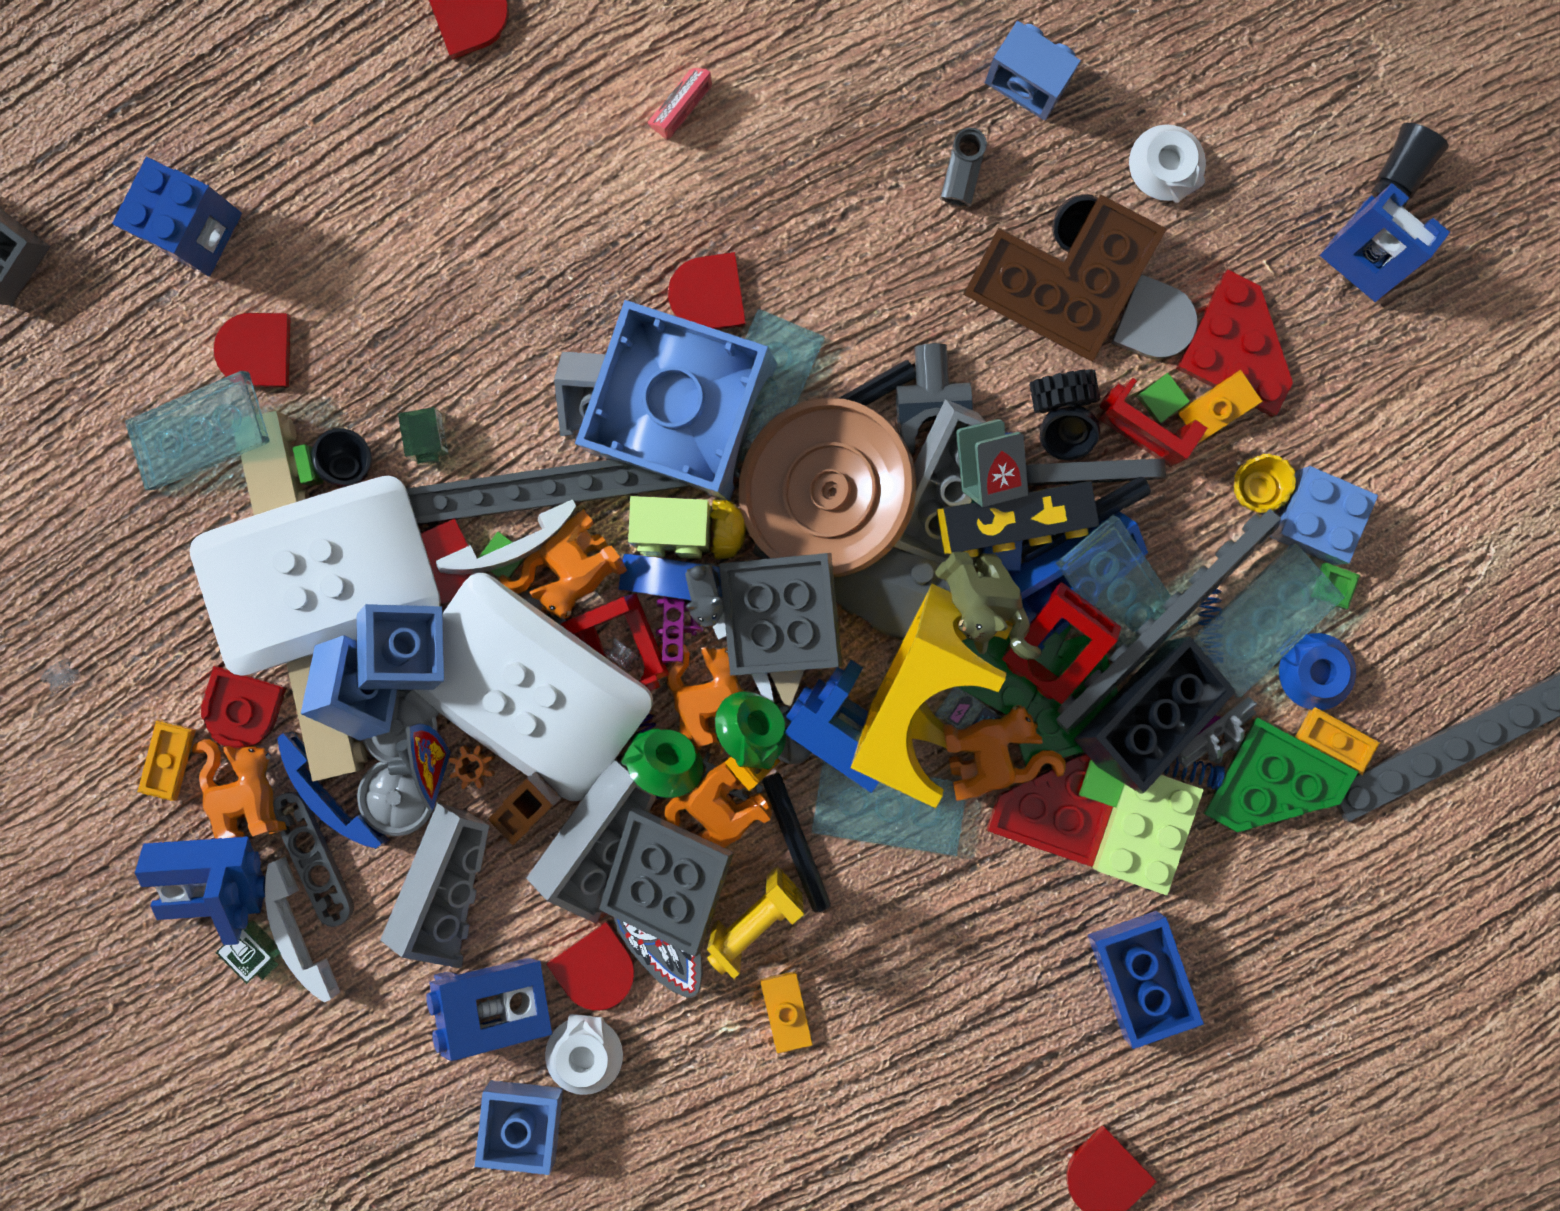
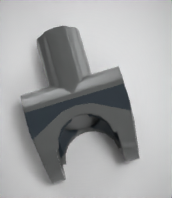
M930 343L915 346L916 385L896 386L898 430L911 455H915V436H918L919 427L927 421L936 419L945 399L973 410L971 384H949L947 344Z

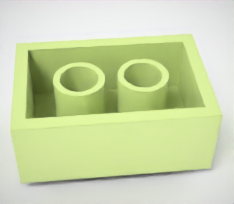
M630 496L628 543L634 546L637 552H640L643 556L665 557V551H675V554H678L680 558L702 559V552L710 553L712 524L710 514L712 513V508L708 500Z
M1160 775L1143 794L1124 784L1117 807L1112 809L1092 868L1098 872L1168 895L1204 790L1164 775Z

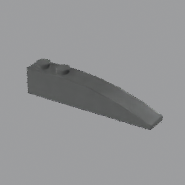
M755 544L753 554L761 559H770ZM892 548L885 556L866 569L834 578L836 602L842 605L841 608L851 615L855 613L871 623V627L880 633L900 640L904 639L931 584L937 585L949 592L951 590L947 581L936 576L935 571L941 563L896 548Z

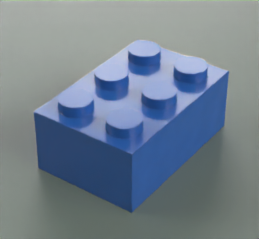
M1154 911L1088 934L1123 1038L1132 1049L1204 1025L1169 923L1164 915Z

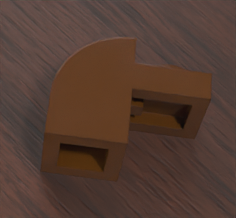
M535 772L502 802L503 805L488 820L513 846L553 809L562 797L539 773Z

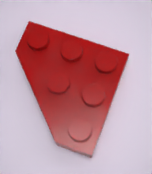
M1227 269L1223 273L1197 325L1195 335L1186 347L1176 369L1213 388L1241 370L1262 400L1261 403L1253 408L1271 417H1275L1293 381L1261 286Z
M1083 753L1065 762L1066 770L1062 776H1056L1052 768L1036 776L1031 781L1022 783L999 794L986 830L1093 867L1113 807L1079 795L1091 760L1086 753Z

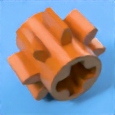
M481 744L477 745L472 753H470L466 745L461 746L460 752L462 756L460 758H449V761L455 764V772L451 773L449 777H459L462 780L461 789L468 788L473 781L476 787L480 789L484 787L482 777H492L495 775V772L489 769V762L495 757L483 755V745ZM469 760L471 762L478 761L480 767L475 770V773H467L465 770Z

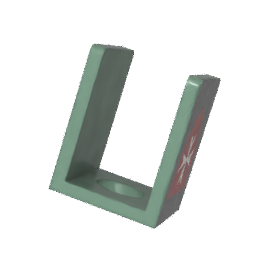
M1001 419L957 430L962 492L981 507L1028 496L1024 435L1022 433L1015 432L1005 435V426Z

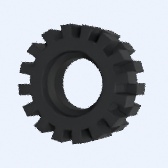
M1093 369L1078 370L1076 372L1069 371L1063 374L1058 373L1054 376L1036 379L1029 384L1035 413H1047L1060 405L1077 404L1084 406L1100 400L1096 372Z

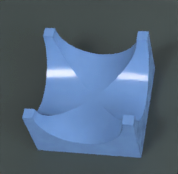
M624 300L575 444L596 457L630 464L693 486L717 498L730 501L734 491L733 475L736 458L748 418L762 386L769 377H773L778 363L768 346Z

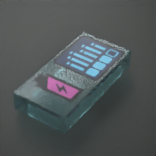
M959 686L953 687L934 713V715L947 724L954 726L957 730L966 729L981 720L1002 718V716Z

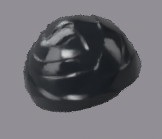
M1088 194L1072 196L1058 208L1052 223V232L1056 242L1063 250L1069 252L1098 197Z
M1065 404L1052 409L1044 417L1040 426L1039 438L1045 451L1051 456L1061 460H1074L1087 455L1093 450L1100 438V426L1093 413L1077 404Z
M345 428L328 430L319 436L311 450L312 463L316 473L321 479L337 487L344 488L361 483L372 468V453L369 446L359 434Z

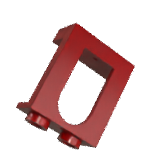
M1131 378L1124 385L1118 382L1113 389L1111 388L1099 405L1103 412L1098 420L1155 458L1165 459V464L1169 467L1188 459L1208 429L1195 419L1179 428L1173 434L1124 401L1137 382L1134 378Z
M1062 582L1052 592L1047 604L1031 621L1029 632L1024 639L1028 644L1037 647L1063 617L1091 638L1090 643L1059 677L1035 659L1026 660L1019 657L1013 651L1010 643L1002 657L1010 671L1017 676L1026 677L1036 685L1037 690L1048 699L1054 698L1061 705L1118 641L1121 631L1120 625Z
M637 594L621 597L560 624L607 658L595 627L625 615L644 663V673L639 682L652 691L661 687L658 680L669 676Z

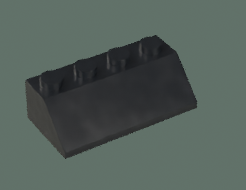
M1190 636L1168 640L1074 740L1098 768L1136 792L1143 794L1236 691Z

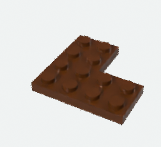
M1099 194L1064 261L998 227L963 295L1093 362L1167 228L1102 194Z

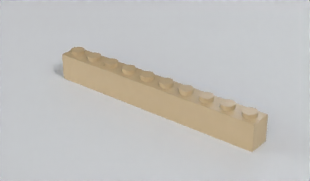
M278 411L233 420L254 516L310 498L308 491L303 490L302 483H300L294 457L293 440H296L297 436L293 421L287 419L286 415ZM313 655L286 664L312 782L364 770L363 762L367 761V751L362 740H357L301 714Z

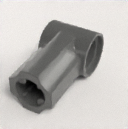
M966 128L956 135L951 149L940 200L959 207L971 206L983 155L987 146L985 135L980 130ZM965 141H970L977 146L978 153L973 156L964 155L960 151L959 145Z

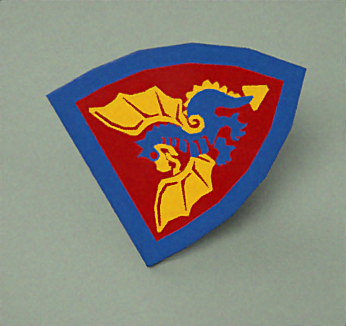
M418 723L406 727L407 740H401L396 744V750L402 760L390 761L388 771L390 775L412 774L423 802L429 811H433L451 752L435 729L429 725Z

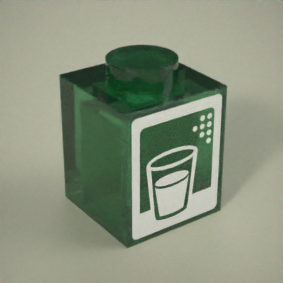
M431 407L398 413L406 458L412 461L417 460V465H429L438 463L439 456L449 455L442 413L438 409Z
M254 920L249 922L245 929H242L239 944L222 945L215 952L246 984L258 977L262 981L266 979L279 966L275 960L281 955L276 943Z

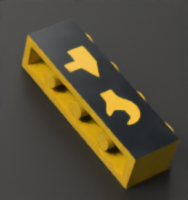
M1091 481L1028 492V496L987 507H981L978 503L974 502L937 509L944 554L967 552L970 557L979 556L978 548L992 546L993 553L1016 549V541L1029 539L1030 546L1052 542L1051 535L1065 532L1066 539L1089 535L1088 528L1099 526Z

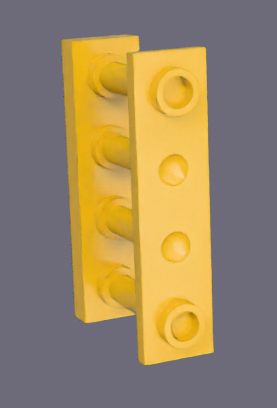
M778 865L767 874L766 893L731 926L726 928L719 920L713 924L707 947L710 955L707 959L721 975L728 972L735 979L740 974L742 952L777 919L782 921L786 917L793 925L804 915L802 891Z

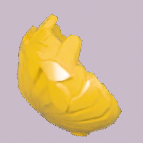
M1262 454L1255 458H1250L1239 467L1234 475V493L1239 504L1259 513H1266L1269 509L1274 512L1282 505H1285L1290 500L1296 487L1295 470L1289 461L1272 454Z
M714 499L710 517L713 520L712 531H714L715 537L712 541L714 546L710 547V550L714 554L715 559L731 558L737 554V551L745 541L746 526L741 510L734 503L724 499Z

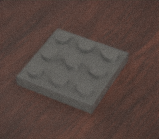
M831 553L719 564L730 676L843 666Z
M635 807L629 811L599 910L696 957L702 951L734 852Z

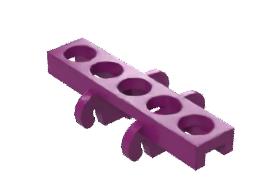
M664 596V599L657 600L656 605L660 608L664 607L663 629L656 630V636L663 637L662 662L663 664H668V662L683 664L685 633L697 636V633L703 632V627L698 626V623L692 617L690 626H684V612H690L686 608L688 604H685L684 599H669L670 597ZM677 609L681 613L679 620L674 622L668 620V611ZM677 645L678 656L669 657L668 646Z

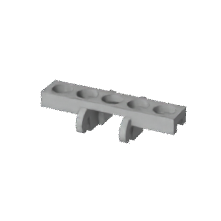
M1250 697L1246 698L1196 736L1178 755V762L1187 768L1208 752L1209 760L1220 764L1223 761L1224 753L1230 749L1233 751L1239 749L1240 742L1244 739V730L1241 726L1256 715L1253 709L1257 706V703ZM1224 733L1225 743L1219 746L1218 737Z

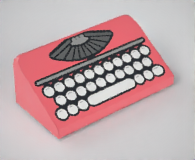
M692 68L648 121V125L666 140L670 139L712 87L711 72L702 68Z

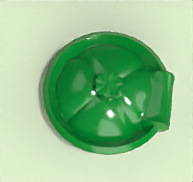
M737 692L726 697L718 707L715 717V728L717 737L724 750L736 760L739 767L771 769L775 760L781 755L786 742L784 717L777 705L771 700L753 692Z
M657 728L636 734L621 762L624 766H627L631 778L640 788L650 794L665 798L680 797L688 794L697 787L703 775V761L700 753L685 735L674 730H660Z

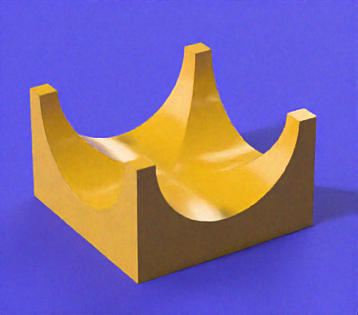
M931 584L869 707L850 768L936 808L943 796L944 789L936 785L924 773L917 760L912 739H919L947 749L943 729L944 724L932 713L926 700L940 691L957 686H978L999 692L1006 679V672L992 666L966 647L962 641L967 638L959 630L962 614L954 605L951 592ZM1005 621L1008 628L1005 631H997L994 636L1006 640L1013 628V624L1009 621Z

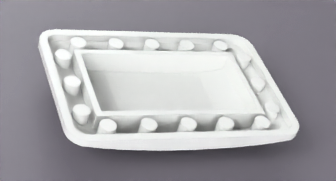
M381 476L204 532L192 541L190 547L192 563L224 664L230 672L239 676L251 675L313 655L315 645L343 635L357 641V614L365 604L440 606L441 602L440 593L407 489L399 479L392 476Z
M486 573L473 574L463 583L442 614L444 682L434 690L414 691L444 717L527 776L537 772L561 797L569 801L582 800L600 774L611 765L653 706L652 694L645 685L497 579Z

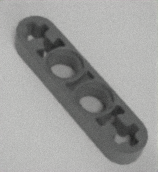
M1165 459L1026 465L1027 485L1077 484L1088 481L1092 483L1133 481L1138 477H1144L1146 481L1166 478Z
M288 792L279 795L273 802L276 820L284 821L287 830L281 831L280 834L314 910L323 924L331 927L339 926L351 918L354 904L313 811L298 792ZM286 799L289 803H297L299 809L294 811V816L297 822L305 819L307 825L290 831L289 826L296 823L291 814L284 815L282 811L287 806ZM301 832H308L314 838L315 844L310 852H303L296 845V838ZM315 866H324L329 871L330 878L326 885L321 886L313 882L311 872ZM333 886L337 889V891L330 894L335 904L342 903L344 907L339 912L340 918L336 914L330 915L327 908L332 906L329 896L327 895L321 899L319 893L325 892Z

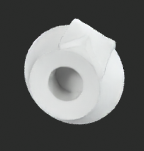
M1159 125L1145 131L1134 143L1129 158L1130 172L1136 185L1148 196L1158 200L1179 203L1183 198L1204 185L1205 153L1199 140L1188 130L1175 125Z
M570 1014L568 1020L559 1025L550 1036L546 1046L545 1061L550 1076L561 1088L574 1094L588 1095L605 1089L615 1080L622 1066L623 1050L617 1034L605 1023L603 1017Z

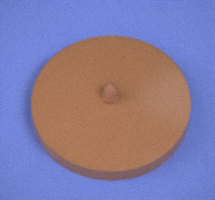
M820 398L802 402L786 409L773 418L760 431L751 444V448L748 449L739 479L741 514L744 518L745 526L757 546L770 558L831 553L834 578L866 569L885 556L905 531L911 518L916 498V473L913 459L907 445L897 430L881 415L867 406L839 398Z

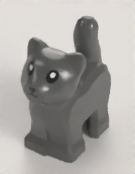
M710 565L695 566L687 569L685 575L692 602L686 608L690 611V615L695 622L703 627H712L718 623L724 612L723 598L719 596L718 586H720L718 572Z

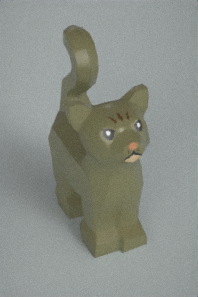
M953 552L945 562L940 564L935 571L936 576L947 581L953 603L962 614L959 630L967 639L974 641L976 649L980 654H984L987 651L989 640L997 631H1005L1008 628L1005 621H1009L1015 625L1010 631V646L1019 657L1026 660L1037 659L1041 656V649L1028 644L1024 639L1029 632L1030 624L1023 608L1021 591L996 554L983 553L974 562L976 569L979 571L978 573L974 568L973 559L967 552Z

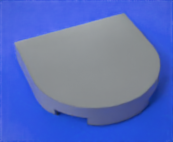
M1141 275L1129 297L1111 344L1150 359H1163L1174 356L1185 349L1195 335L1197 315L1194 305L1179 289Z

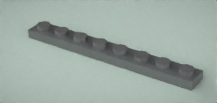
M610 459L406 489L417 524L423 525L450 521L454 518L458 520L557 506L572 499L574 503L691 486L666 476Z
M1271 509L1263 516H1260L1258 513L1252 516L1242 528L1245 533L1236 542L1231 539L1228 540L1216 553L1215 556L1219 559L1209 569L1205 565L1202 566L1190 578L1189 582L1192 585L1183 594L1177 591L1163 605L1166 611L1156 621L1151 617L1138 629L1136 634L1140 637L1130 647L1126 643L1119 647L1110 658L1113 663L1103 673L1100 670L1095 671L1083 685L1087 689L1077 699L1074 696H1070L1058 708L1057 712L1060 716L1056 719L1057 724L1069 735L1278 529L1281 518Z
M1560 672L1366 768L1363 775L1357 774L1342 803L1336 805L1344 821L1350 822L1559 717Z

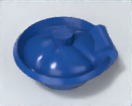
M1303 632L1298 638L1278 652V655L1281 657L1279 678L1282 688L1294 703L1309 710H1312L1314 707L1320 710L1333 708L1343 702L1353 689L1356 679L1354 658L1347 646L1331 635L1322 633L1306 634Z

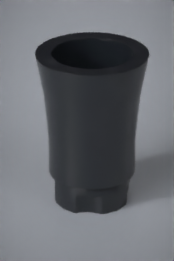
M1403 123L1395 145L1376 179V185L1371 191L1373 196L1376 198L1392 183L1406 194L1409 199L1412 198L1434 164L1449 148L1448 142L1430 128L1416 123Z

